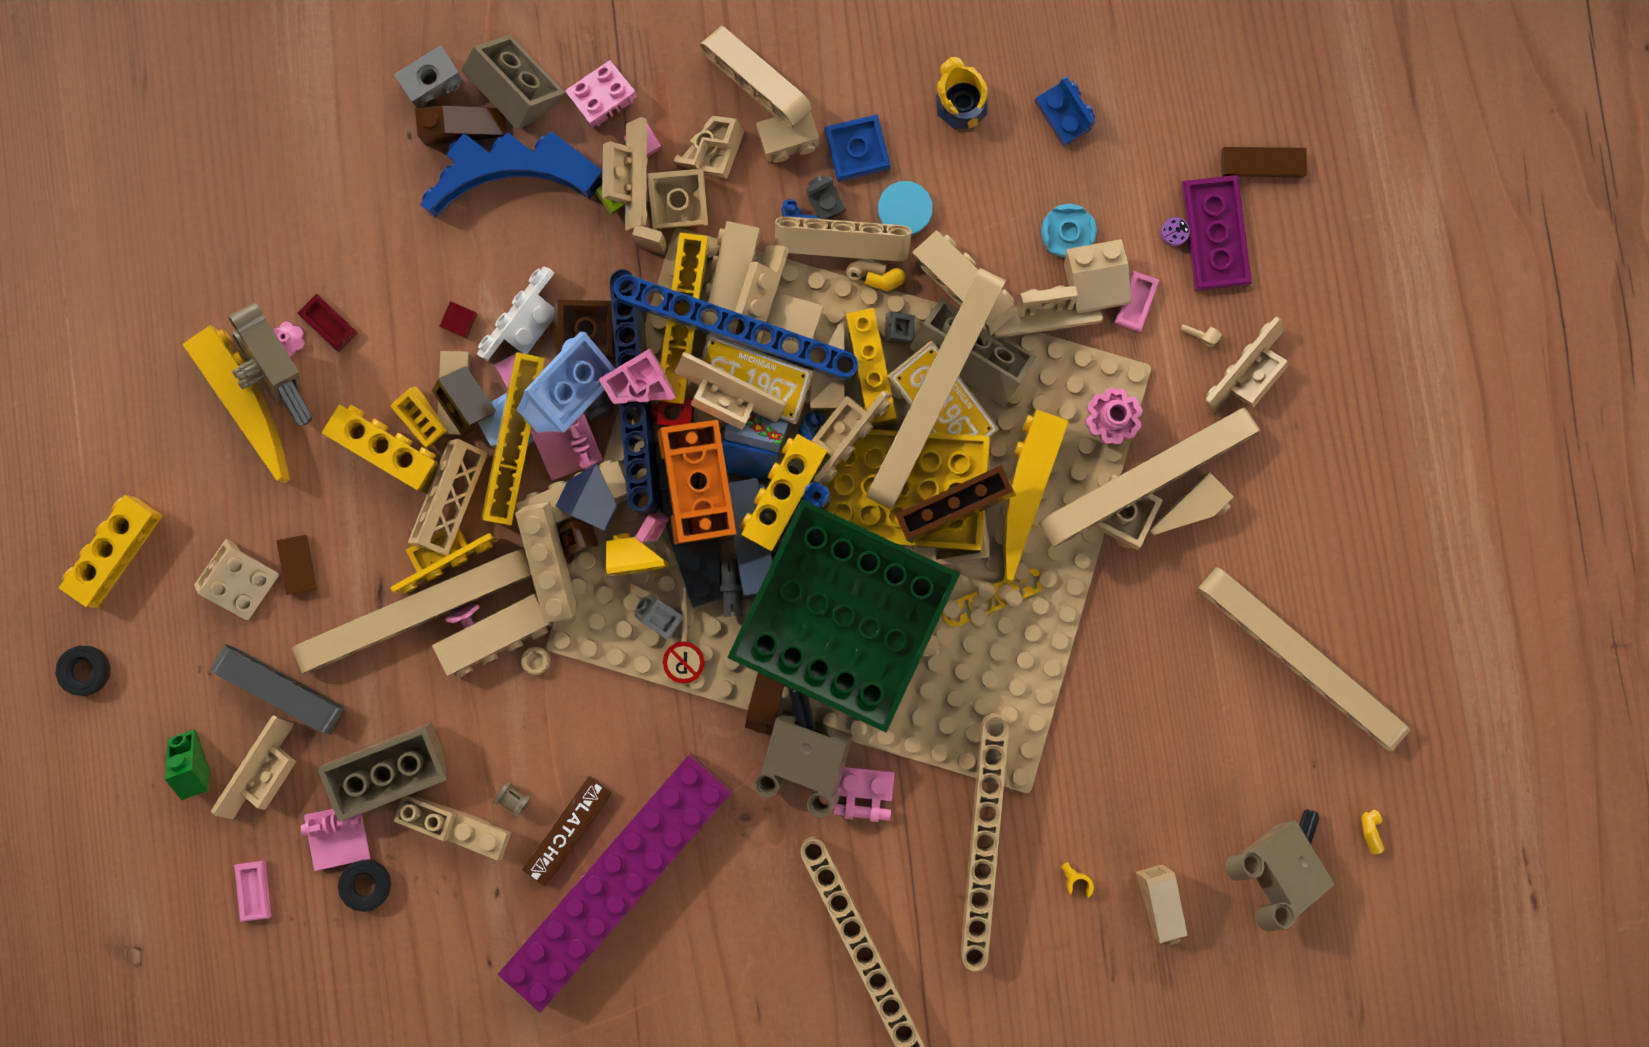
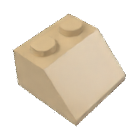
M1122 239L1066 250L1064 268L1069 286H1075L1078 294L1074 304L1076 314L1131 304L1129 267Z

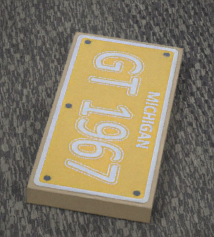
M710 334L707 335L700 360L787 403L779 418L794 424L799 422L815 370ZM693 383L694 387L699 388L700 385Z
M933 341L928 342L887 376L910 407L939 351ZM958 377L931 433L991 436L999 428L962 379Z

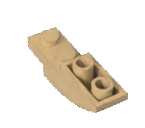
M411 795L402 797L394 818L396 823L441 841H450L495 860H502L511 832L491 825L489 821Z

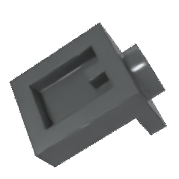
M819 176L808 183L806 196L819 219L830 220L846 211L833 185L831 176L825 178Z
M651 593L639 601L636 607L637 612L634 615L640 622L667 640L684 617Z

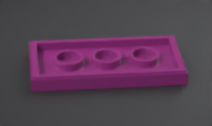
M1238 175L1183 181L1181 186L1185 218L1190 229L1188 242L1194 290L1202 291L1252 284Z

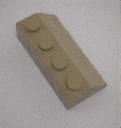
M941 298L921 326L909 348L917 352L928 342L933 341L938 349H940L959 309ZM982 328L959 377L967 386L975 388L986 395L991 401L1006 407L1036 356L1006 337L995 338L994 334L990 336Z
M432 722L326 762L317 769L339 822L447 780L443 749Z

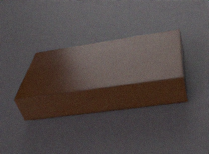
M307 535L276 540L286 595L317 590Z

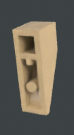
M838 324L828 345L844 350V324ZM823 354L819 363L825 361V354ZM844 359L837 362V368L842 373H844ZM814 371L805 404H810L811 412H834L844 399V380Z
M1208 473L1199 479L1150 527L1147 536L1201 521L1215 515L1219 518L1231 507L1228 502L1234 496L1211 473Z

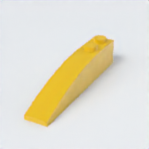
M679 233L672 290L701 300L709 249L708 236ZM682 302L676 305L674 311L676 314L684 316L689 313L690 306ZM668 319L660 365L676 397L672 400L656 401L684 405L688 379L676 374L675 369L683 353L686 352L693 355L696 329Z
M209 325L182 345L277 481L287 483L290 481L284 450L266 401L257 384L241 389L238 385V378L232 373L234 369L247 362V360L239 351H234L230 345L233 343V340L224 329L219 330Z
M516 352L482 512V519L485 521L512 525L531 426L517 411V407L521 402L525 389L543 371L545 358Z
M1036 410L1032 416L1027 415L1022 431L1026 432L1024 441H1018L1013 454L1017 461L1011 484L1016 496L1007 499L1003 538L1004 580L1008 582L1014 579L1069 422L1040 410Z

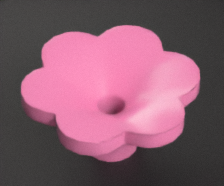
M283 322L279 328L273 329L289 357L293 356L296 351L304 348L305 342L302 339L304 331L301 327L293 326L290 322Z
M470 603L454 610L445 619L450 623L461 621L464 629L474 624L471 615L480 607L478 604Z

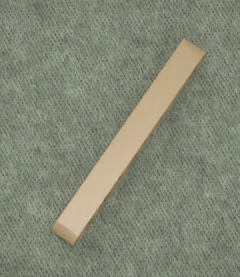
M982 268L979 269L868 491L867 498L891 510L894 507L1006 280Z
M1246 407L1055 511L1041 520L1039 525L1055 548L1249 440L1261 430Z
M523 549L511 552L293 646L291 649L301 673L306 674L532 577L527 557Z
M1215 567L1198 587V591L1383 748L1393 752L1409 733L1410 728L1226 572Z
M996 713L986 715L982 720L980 729L960 950L964 966L974 972L984 969L989 956L1009 735L1008 723L1000 714ZM993 720H998L1002 723V730L998 734H990L987 731L988 724ZM990 749H997L1000 752L999 759L993 763L987 762L985 760V753ZM992 777L997 780V786L992 791H986L982 788V783L986 778ZM985 806H991L995 810L994 815L990 819H983L979 815L980 810ZM982 835H989L992 837V842L987 847H980L977 845L978 838ZM981 863L989 866V871L984 876L974 873L975 867ZM975 893H985L987 895L985 902L982 904L974 903L972 897ZM974 921H981L984 923V928L980 932H972L969 929L970 924ZM974 949L981 951L982 954L978 960L972 961L967 958L969 951Z
M808 837L801 846L802 860L895 1047H926L826 844L819 837ZM809 844H817L821 847L822 852L818 857L812 858L806 854L805 849ZM822 870L832 871L834 873L833 881L830 883L821 882L818 875ZM841 895L847 899V904L844 908L836 909L832 906L831 900L835 896ZM854 921L860 925V929L856 934H848L844 930L845 924ZM863 947L871 949L873 952L872 957L868 960H861L857 956L859 949ZM879 973L884 975L886 980L882 985L875 986L870 982L871 976ZM890 999L897 1001L899 1004L898 1008L892 1012H888L883 1008V1004ZM900 1026H908L911 1029L910 1035L905 1038L899 1037L896 1031Z

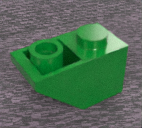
M193 729L168 738L165 781L181 800L209 791L210 770L196 730Z

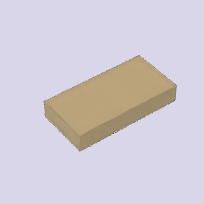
M635 225L632 235L638 248L665 256L668 246L662 232Z

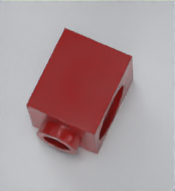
M685 399L684 405L659 401L658 404L654 403L652 419L657 421L656 425L659 428L693 423L695 407L691 405L693 399ZM671 407H677L681 411L680 416L676 420H668L666 418V412Z

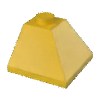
M630 533L613 535V540L606 541V571L609 575L618 576L670 568L668 561L635 537L630 538Z

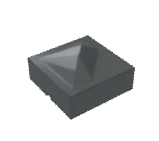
M896 312L886 313L884 341L912 344L914 340L915 315Z

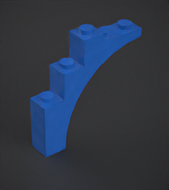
M552 131L546 136L543 135L535 144L534 152L507 132L503 137L500 136L496 139L490 153L463 133L460 138L453 140L449 146V152L446 154L453 162L452 166H447L442 171L439 182L434 188L431 187L425 192L420 205L436 218L452 201L467 191L487 182L512 177H533L554 181L572 188L590 200L596 189L602 185L603 170Z

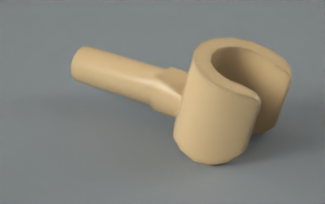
M1183 324L1180 330L1197 337L1207 347L1215 346L1222 336L1213 327H1210L1204 333Z

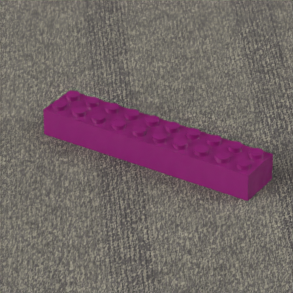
M690 753L497 975L541 1013L721 806L733 789Z

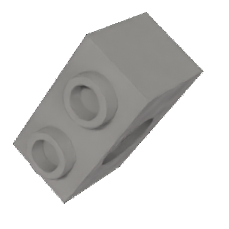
M441 45L394 74L416 108L431 107L439 97L455 92L460 87V84L465 82ZM437 76L433 84H426V80L429 77Z

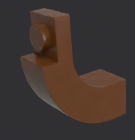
M760 673L757 674L746 716L745 728L772 735L785 685Z

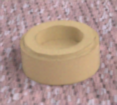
M542 647L528 648L521 658L523 669L532 675L546 672L551 663L549 653Z

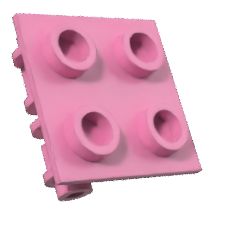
M610 60L566 90V93L585 116L591 128L594 126L599 127L600 124L608 119L607 113L611 118L614 117L611 112L612 109L619 113L621 111L618 105L623 109L629 104L634 103L633 99L637 97L635 90Z
M584 412L564 433L554 431L537 433L534 429L530 430L551 481L581 469L586 470L596 463L603 462L602 455Z
M334 809L304 815L305 824L301 825V833L303 836L308 835L314 871L371 859L362 813L340 822L336 817Z

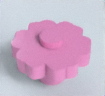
M1109 388L1105 391L1104 395L1100 393L1095 394L1086 406V411L1090 415L1085 419V425L1091 436H1100L1102 444L1119 445L1123 439L1130 440L1135 437L1137 431L1142 426L1140 420L1137 419L1143 412L1136 397L1127 398L1125 389Z

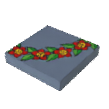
M751 411L743 430L730 424L727 425L724 439L779 453L790 422L780 418L777 422H773Z

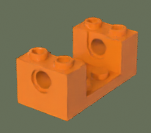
M718 420L661 427L657 432L661 460H665L673 509V515L670 516L674 544L735 535V522ZM700 473L705 477L706 485L703 489L698 490L691 486L690 478L693 474Z

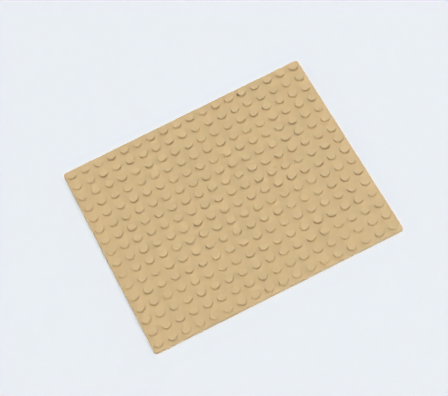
M683 228L674 229L657 285L672 289L679 233L703 234ZM708 236L709 249L701 300L706 302L709 300L705 299L706 287L708 282L713 283L715 272H711L712 260L714 255L719 256L721 248L720 245H717V238ZM757 250L755 262L761 264L765 252ZM786 259L776 293L824 306L813 338L814 340L829 344L838 324H844V350L852 353L846 325V313L874 308L887 374L889 375L916 353L909 348L911 344L884 341L886 313L896 312L915 315V339L921 326L938 304L937 302L895 290L886 292L864 285L865 282L861 280L851 281L847 276ZM654 293L651 306L660 305L663 301V296L659 293ZM648 313L645 322L647 350L651 348L659 364H661L667 319ZM696 330L692 355L701 359L707 335H704L702 331ZM1040 332L1006 337L1036 356L1006 407L991 401L986 395L975 388L967 386L999 428L998 431L990 436L988 471L1002 465L1010 482L1017 461L1013 454L1018 441H1024L1026 432L1022 431L1027 415L1032 416L1036 410H1040L1069 421L1015 573L1016 579L1013 581L1018 586L1019 591L1014 590L1010 584L1001 585L998 589V595L1002 600H1005L1002 603H1007L1008 605L986 614L992 602L988 601L989 598L992 597L994 607L1000 604L994 597L995 587L993 584L1004 579L1003 538L1007 500L985 510L990 544L989 558L944 565L960 573L943 610L944 614L949 620L954 619L955 622H959V616L967 612L968 618L971 621L961 626L953 627L946 624L941 614L932 634L939 637L938 655L921 657L887 733L808 696L814 721L853 735L852 742L976 778L982 720L990 713L1000 714L1009 726L1004 787L1024 793H1029L1033 787L1105 534L1093 526L1054 548L1039 522L1055 511L1106 484L1112 474L1118 477L1122 474L1131 439H1123L1122 443L1115 446L1102 444L1100 436H1091L1085 425V419L1090 415L1086 411V406L1095 394L1100 393L1104 395L1105 391L1109 388L1125 389L1127 398L1136 397L1141 406L1151 372L1150 365ZM813 350L810 353V359L814 363L819 364L824 353L821 350ZM844 359V373H848L852 370V364L847 359ZM855 372L852 378L844 380V398L849 396L863 407L857 373ZM688 380L685 399H693L698 388L693 386L694 382ZM890 380L889 383L897 419L895 423L872 427V429L899 431L902 416H906L910 409V406ZM651 400L652 412L654 403L658 404L659 401ZM804 403L797 424L790 422L777 461L779 465L785 457V454L781 453L789 438L794 440L796 435L799 434V427L804 417L811 412L810 404ZM620 407L603 462L614 459L615 462L619 461L624 464ZM671 407L666 412V418L668 420H676L680 416V409ZM695 407L693 423L711 420L720 421L722 441L727 423ZM820 412L824 419L817 433L833 412ZM637 414L633 417L632 425L638 424L641 421L642 414ZM653 420L654 440L656 443L658 442L657 432L660 428L656 425L657 421ZM640 441L635 445L634 452H639L640 448L644 447V441ZM793 460L788 464L796 467L800 473L804 470V464L799 460ZM646 468L638 471L637 480L645 477ZM727 472L728 483L753 479V477ZM758 479L759 484H765V489H767L771 481ZM776 487L774 490V496L778 499ZM643 496L640 499L639 508L645 507L648 504L649 496ZM627 500L618 503V507L606 531L593 526L598 546L574 554L569 576L578 610L572 618L553 622L546 646L547 650L748 710L758 672L727 657L756 595L744 596L742 588L739 591L742 616H734L733 605H731V617H723V592H720L719 600L695 608L692 607L687 592V642H691L700 648L704 655L705 665L699 678L693 682L682 684L673 681L665 673L662 662L667 649L673 644L681 642V621L667 640L640 622L634 615L637 612L636 607L639 601L647 597L649 593L681 614L682 588H686L666 527L657 541L644 544L668 561L670 568L618 576L607 574L606 541L613 540V535L630 533V538L635 537L647 518L634 511L629 506ZM765 510L764 512H770L773 524L777 518L776 513L772 510ZM733 535L720 537V560H728V571L730 572V560L737 559ZM782 536L776 545L777 551L783 540ZM908 546L907 549L932 560L930 547ZM720 564V586H722L721 564ZM738 566V580H739V585H742V583H741V577H740V572H739V566ZM1030 569L1039 570L1042 573L1040 578L1039 576H1033L1030 573ZM1028 578L1026 581L1019 583V580ZM1040 581L1043 586L1042 590L1022 599V595L1025 594L1022 588L1031 586L1032 589H1036V583ZM978 591L979 595L970 602V608L973 612L969 609L968 600L962 601L965 607L961 609L959 604L955 602L959 598ZM784 686L777 717L784 710L794 713L789 694L790 687ZM998 720L991 721L987 727V731L990 734H998L1002 730V723ZM997 749L988 750L985 753V760L990 763L997 761L1000 752ZM992 777L986 778L984 780L993 784H997V780Z

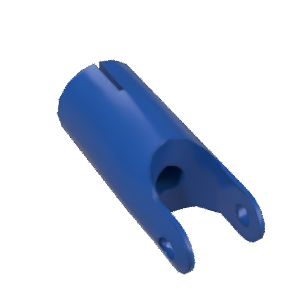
M811 482L805 487L803 494L805 501L824 510L829 506L830 493L824 485ZM820 493L821 498L819 500H814L813 494Z

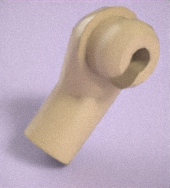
M859 258L847 267V277L851 281H858L866 276L868 272L882 276L885 273L887 263L875 259Z

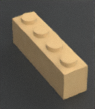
M726 221L725 229L720 228L717 245H720L721 248L719 256L714 255L711 265V272H715L713 283L708 282L705 291V299H709V303L735 312L750 263L755 262L761 236L760 228ZM707 312L702 316L701 321L706 325H713L718 317L713 312ZM732 322L728 327L729 331L734 335H738L741 322Z
M936 230L912 252L914 261L961 307L979 270L975 267L976 263L969 254L964 253L962 255L956 249L957 245L947 234L943 236ZM1005 289L1000 292L983 326V329L990 336L1015 314V300Z
M614 459L601 463L599 469L616 504L627 500L625 465L619 461L615 462ZM564 481L549 485V490L540 494L539 492L529 493L523 497V501L516 503L517 510L519 511L525 506L550 501L557 529L572 520L578 519L555 506L566 485Z
M548 501L522 507L515 515L544 623L572 618L578 610L551 503Z
M533 594L432 645L446 675L453 676L456 674L457 678H460L473 671L471 666L479 662L482 665H486L498 658L496 653L507 649L508 652L514 651L523 646L522 640L530 636L534 640L549 632L547 628L552 626L553 622L544 623L537 594Z

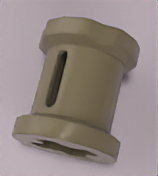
M507 782L499 791L493 803L496 805L500 803L513 813L512 816L514 818H517L531 797L528 795L523 796L511 787L512 784L510 782Z

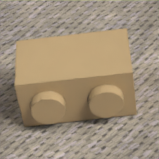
M811 111L792 128L785 126L776 117L756 123L767 162L772 160L774 163L787 160L789 155L800 153V155L809 154L815 151L816 147H819V136Z

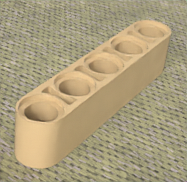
M720 26L700 43L703 54L715 66L788 128H792L812 110L811 103L802 92L725 27Z
M780 217L775 221L774 245L785 246L789 249L788 253L904 261L909 258L912 231L909 227L894 224Z

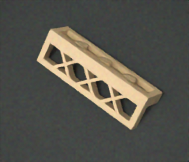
M460 439L448 440L408 544L417 548H427L443 556H448L488 452ZM466 450L478 456L474 467L467 470L462 460ZM463 476L466 484L465 491L456 495L452 484L454 479ZM453 502L456 510L453 519L445 521L442 513L445 504ZM440 528L443 529L446 536L442 547L430 543L433 532Z

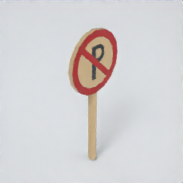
M682 588L681 615L684 617L681 620V642H677L667 649L662 663L664 671L670 679L685 684L699 678L704 670L705 660L700 648L691 642H687V589Z

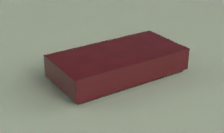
M317 293L297 312L337 352H340L358 334Z

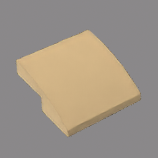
M775 293L766 323L813 339L824 306ZM763 331L760 344H768L772 337L770 333ZM788 340L782 345L783 350L788 354H794L799 349L798 344L792 340Z

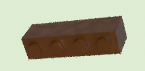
M1000 465L902 510L895 515L906 540L913 543L1016 496V493L1005 469Z

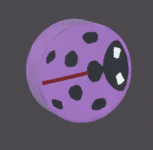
M1178 217L1168 219L1160 230L1162 241L1171 247L1182 245L1190 233L1187 222Z

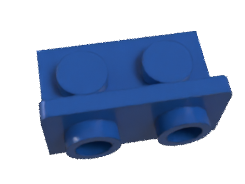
M1067 76L1061 78L1059 84L1035 98V103L1063 147L1089 132L1095 124L1093 109L1090 105L1084 104L1080 98L1079 87L1074 81L1070 82Z

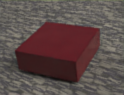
M450 301L439 327L467 339L477 313Z

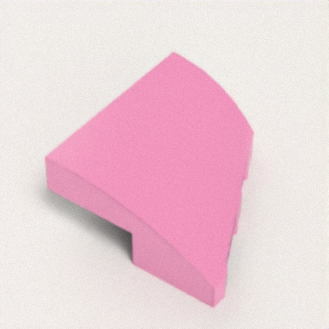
M651 348L599 378L613 404L634 401L672 400L676 397L666 374Z

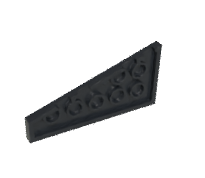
M656 442L659 508L661 513L670 518L673 515L666 465L665 460H661L659 443ZM669 519L666 529L692 607L695 608L719 600L720 538L674 544L671 519Z

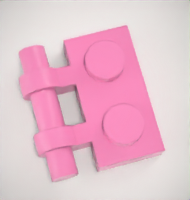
M844 767L838 792L840 796H847L846 805L837 804L834 807L833 815L845 816L844 819L853 820V817L868 818L870 822H879V820L890 821L891 809L880 808V801H892L895 773L891 771ZM855 797L872 799L871 807L854 806Z

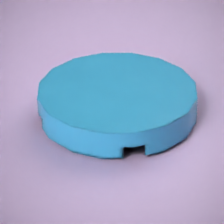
M899 181L890 185L882 192L878 202V217L881 224L909 227L912 231L911 236L919 234L924 230L932 216V201L929 193L921 185L911 181Z
M1068 203L1059 205L1048 213L1042 223L1041 237L1049 253L1057 258L1065 259L1067 249L1093 245L1096 239L1097 228L1094 218L1085 211L1086 209L1080 205Z

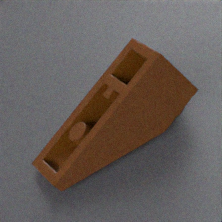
M434 106L415 109L417 135L425 146L452 143L456 138H460L463 133L472 140L499 138L507 133L505 116L497 108Z

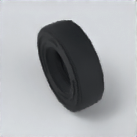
M79 645L68 649L60 656L56 664L55 675L58 684L64 691L72 695L87 696L98 692L105 686L110 676V664L102 651L93 646ZM80 660L88 661L93 668L91 677L84 682L77 680L73 674V668Z
M368 859L353 862L346 867L338 883L339 896L344 904L353 910L362 912L374 910L384 903L391 888L390 875L385 867L377 861ZM365 874L373 878L375 889L371 895L361 896L356 892L354 883L359 875Z

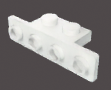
M543 266L541 270L537 269L529 278L530 284L525 291H520L514 297L512 308L508 313H503L496 321V329L493 333L486 335L478 346L480 350L477 352V355L488 361L503 340L507 341L521 353L528 354L554 319L555 308L538 295L553 276L554 272L551 269Z

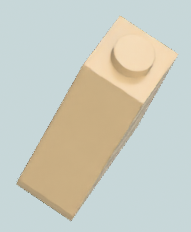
M1163 864L1137 871V879L1154 938L1159 943L1164 942V945L1179 943L1181 937L1188 935L1175 873Z

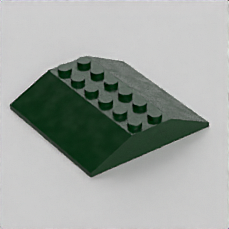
M802 499L727 658L887 733L960 573Z

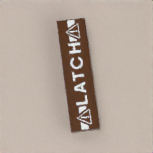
M589 776L522 871L543 886H546L612 792Z

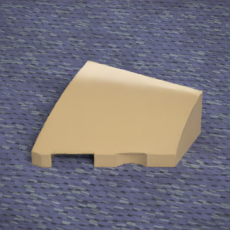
M712 116L704 125L703 130L690 140L693 145L682 157L677 154L673 162L689 170L703 169L706 175L727 179L745 129L737 119Z

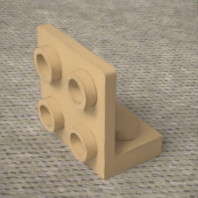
M225 539L194 586L199 595L239 617L249 620L279 574L244 554L235 543Z

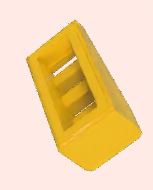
M416 386L406 390L390 405L426 449L448 431L425 396ZM413 401L415 405L409 410L407 405ZM420 409L422 413L415 419L413 414ZM427 418L429 422L421 428L419 423ZM434 426L437 430L427 437L425 432Z

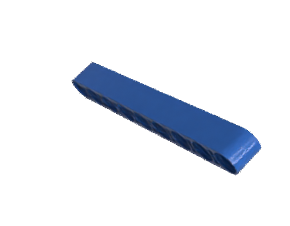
M623 275L614 284L617 298L625 305L813 369L839 380H848L854 376L858 369L857 358L848 351L638 277ZM633 284L636 287L633 295L627 297L620 293L623 285ZM653 293H659L663 296V301L658 306H651L647 302L648 297ZM682 302L690 306L689 313L684 316H680L674 311L676 305ZM713 312L718 317L716 323L713 325L704 324L701 318L705 313ZM732 322H741L745 330L739 335L732 334L728 329ZM760 331H767L770 333L772 340L768 344H760L755 338L756 334ZM792 340L798 344L799 349L794 354H788L783 350L782 345L786 341ZM813 350H821L825 354V361L819 364L814 363L810 359V353ZM841 359H847L852 364V370L848 373H842L837 368V362Z

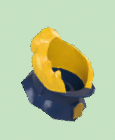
M950 57L940 68L942 76L937 83V115L953 129H972L987 115L988 88L983 77L975 68L965 67L960 58Z

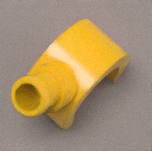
M1068 862L1062 864L1061 869L1065 872L1064 875L1068 879L1066 883L1068 893L1072 894L1073 883L1076 880L1084 879L1087 882L1086 896L1089 898L1094 890L1092 880L1083 873H1077Z

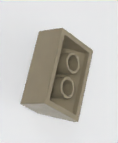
M510 34L473 46L461 70L516 129L535 123L566 93Z

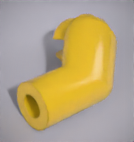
M899 268L892 269L882 276L868 272L864 285L890 292L901 286L906 276L904 271Z
M1371 810L1369 813L1365 812L1362 815L1361 821L1371 854L1376 855L1384 851V846L1375 826L1382 823V817L1377 810Z

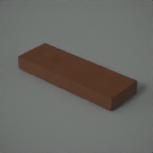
M1223 147L1221 150L1222 177L1238 175V177L1304 178L1307 175V148Z

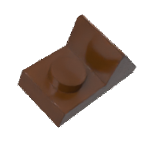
M580 519L572 520L557 529L565 558L579 551L598 546L593 525Z

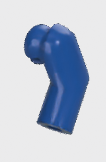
M787 199L782 204L781 211L783 217L818 219V215H804L798 208L797 202L793 199Z
M818 411L806 414L799 427V434L812 441L820 425L823 423V415Z

